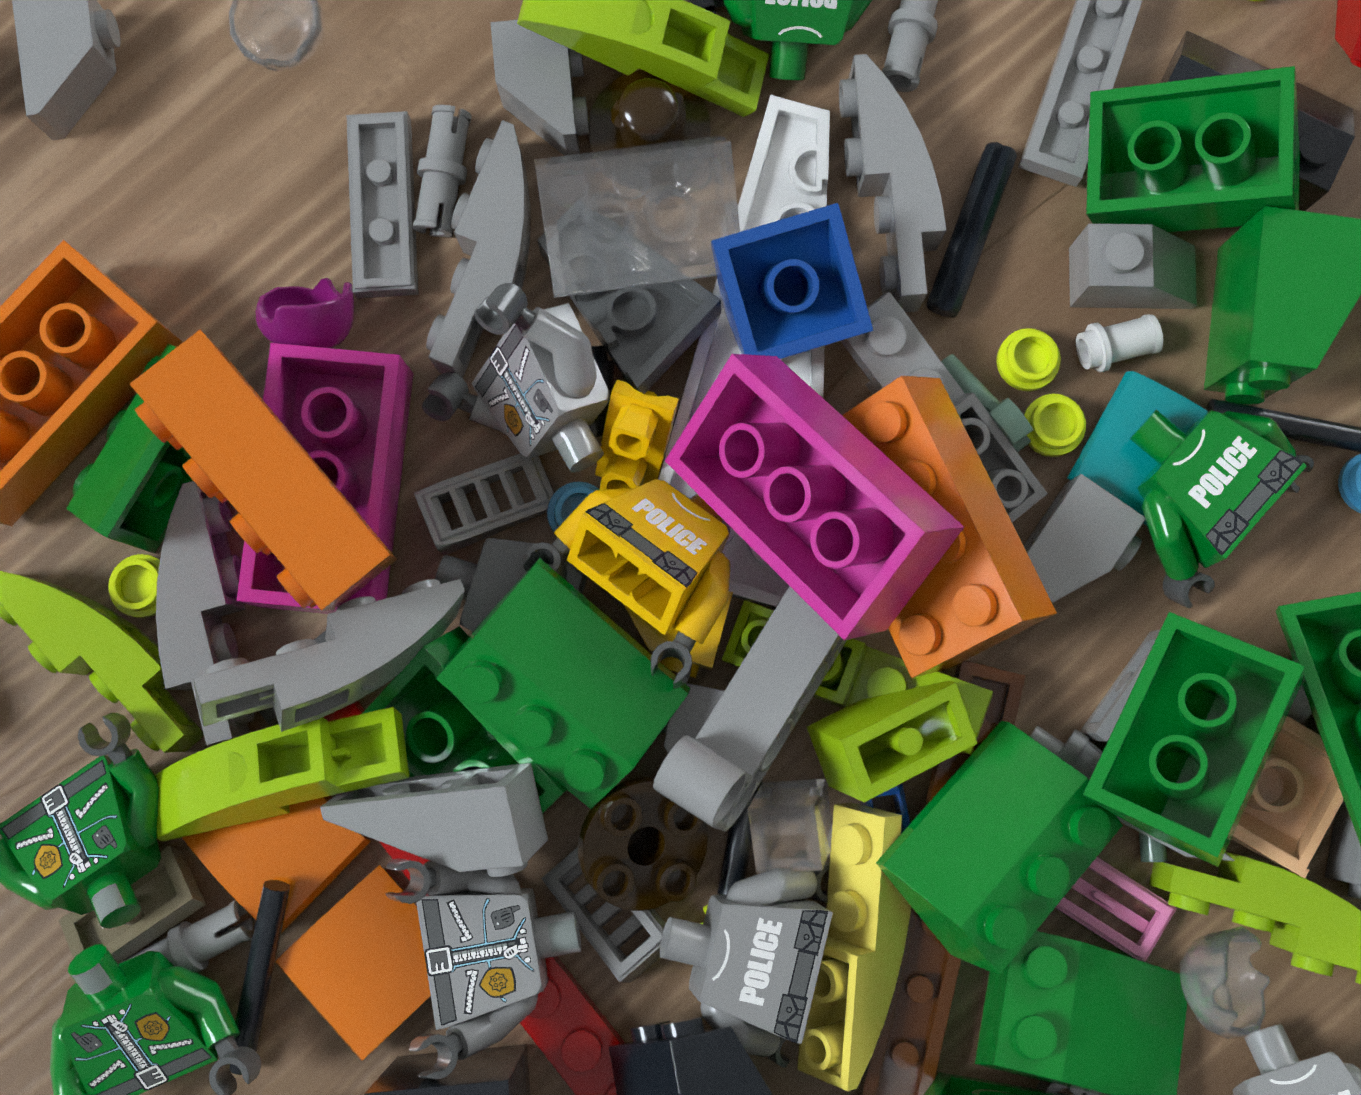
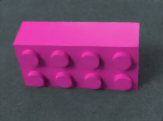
M270 343L263 401L392 552L414 373L402 357L397 354ZM244 541L236 601L260 608L322 614L336 612V610L321 611L317 605L312 609L309 606L305 609L302 608L276 577L285 569L273 553L266 556L262 551L257 554ZM391 565L347 601L366 596L374 597L376 601L386 599Z
M731 354L665 459V462L844 641L886 631L964 528L960 522L777 356Z

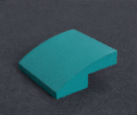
M1126 371L1067 479L1071 481L1082 474L1144 516L1142 510L1144 498L1140 495L1137 487L1156 467L1158 462L1132 442L1130 437L1156 409L1184 433L1208 411L1135 371ZM1145 519V521L1143 522V524H1145V525L1148 527L1147 522H1146V519Z

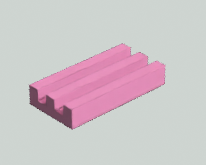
M1096 857L1088 869L1156 911L1151 921L1149 922L1082 878L1077 880L1072 889L1141 932L1142 936L1138 943H1134L1064 897L1055 908L1130 957L1146 962L1177 908L1168 905L1167 901Z

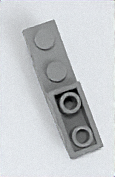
M867 54L854 55L849 78L842 79L839 82L841 118L851 117L853 137L846 138L844 142L845 172L847 177L856 176L858 197L875 196V230L877 234H886L888 256L880 257L879 263L882 294L890 292L904 312H915L919 310L927 295L923 251H936L947 231L942 197L931 158L906 104L888 78Z
M504 120L501 121L495 138H486L476 159L475 172L479 174L470 195L463 193L460 196L452 216L451 226L455 229L456 239L463 253L470 255L471 258L470 260L462 258L458 263L450 287L451 293L455 294L446 316L439 314L435 318L427 337L426 348L431 351L428 357L438 372L442 374L453 372L463 378L484 329L475 318L476 309L501 284L513 283L522 289L526 275L531 234V205L528 178L514 124Z
M890 292L885 293L870 304L867 309L874 331L840 341L870 380L865 385L872 394H875L900 376L940 378L1011 522H1014L1048 493L973 392H963Z
M194 481L182 484L168 522L161 550L157 579L156 625L159 658L165 689L184 691L193 689L195 696L193 677L205 675L206 670L218 662L238 658V645L234 632L228 623H222L221 616L245 610L244 603L236 601L241 560L237 555H231L226 532L231 531L233 528L229 522L232 517L227 502L221 503L215 496L209 498ZM254 712L203 726L199 713L206 745H216L250 733L248 723L253 721Z
M435 579L420 581L407 587L401 595L379 601L370 596L349 600L340 605L336 612L328 614L326 642L317 644V641L314 639L298 640L278 649L275 656L249 663L245 658H232L210 666L206 670L205 675L193 677L196 702L203 726L274 707L282 732L320 719L358 701L397 676L424 645L439 638L457 617L465 590L461 579L440 584V581Z

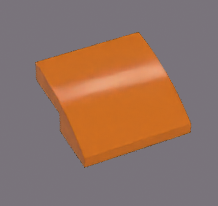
M332 796L289 805L290 813L182 837L208 871L255 920L263 883L268 880H279L290 885V892L281 933L371 842L367 836L323 820L320 807L332 799Z
M381 865L377 866L275 961L276 965L361 1061L431 996L417 906L415 903L408 904L394 901L386 896L385 893H400L403 890Z

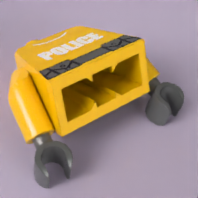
M654 479L634 489H608L592 492L554 531L558 538L552 544L541 542L528 547L524 553L523 566L527 572L541 558L545 563L553 564L551 568L566 580L567 569L563 560L568 556L567 561L663 635L669 633L672 628L678 630L679 632L675 639L658 645L651 657L652 676L656 673L659 663L667 657H674L682 662L684 667L677 674L673 683V688L677 689L683 686L690 677L692 667L690 652L696 641L700 644L704 643L728 601L731 564L730 560L723 553V549L730 534L727 526L722 523L723 519L698 494L689 499L666 481Z

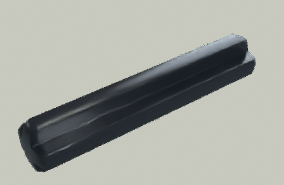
M989 142L982 152L927 301V308L935 314L955 318L962 308L1017 158L1016 151L1012 147L998 142Z

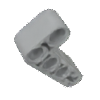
M790 586L697 737L693 739L688 735L683 736L670 750L654 779V790L711 827L722 831H727L747 806L847 641H844Z

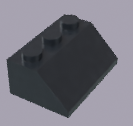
M1186 31L1160 83L1266 70L1268 68L1190 31ZM1296 82L1300 157L1299 211H1306L1329 192L1355 138L1353 108Z

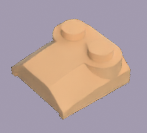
M1287 716L1232 836V840L1283 869L1303 878H1306L1310 871L1307 867L1344 800L1319 734Z

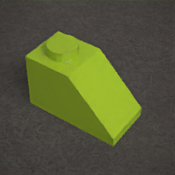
M945 681L861 699L807 726L828 786L864 803L978 744L957 683L953 681Z

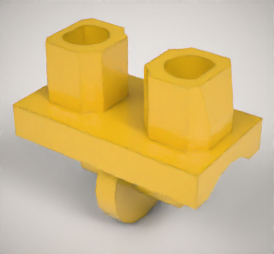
M616 380L611 391L600 446L604 455L597 461L595 476L602 477L599 490L634 489L654 479L658 480L679 402L678 398L668 395L657 396L652 391H647L643 394L635 390L629 383Z

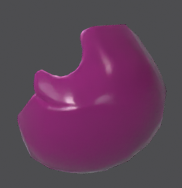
M329 278L321 279L313 290L300 286L275 287L260 296L256 306L258 328L272 343L334 348L344 341L353 326L354 297L350 282L344 283L342 294L336 290Z

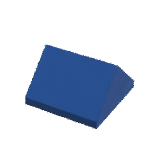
M838 203L711 241L722 306L741 354L777 356L779 359L874 331Z

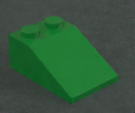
M1036 931L1000 975L989 971L975 1064L1099 1095H1177L1191 977L1085 942Z

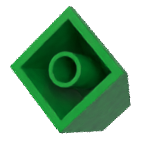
M1264 206L1218 248L1204 390L1225 393V400L1228 402L1259 404L1263 403L1265 398L1279 390L1289 388L1291 383L1317 369L1361 296V219Z

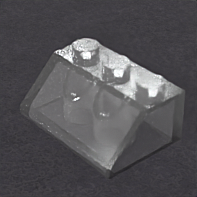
M722 136L534 160L554 298L717 276L711 241L740 232L731 141Z

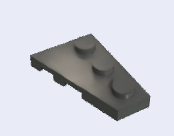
M580 199L537 239L541 255L627 383L643 394L657 382L721 314L720 298Z

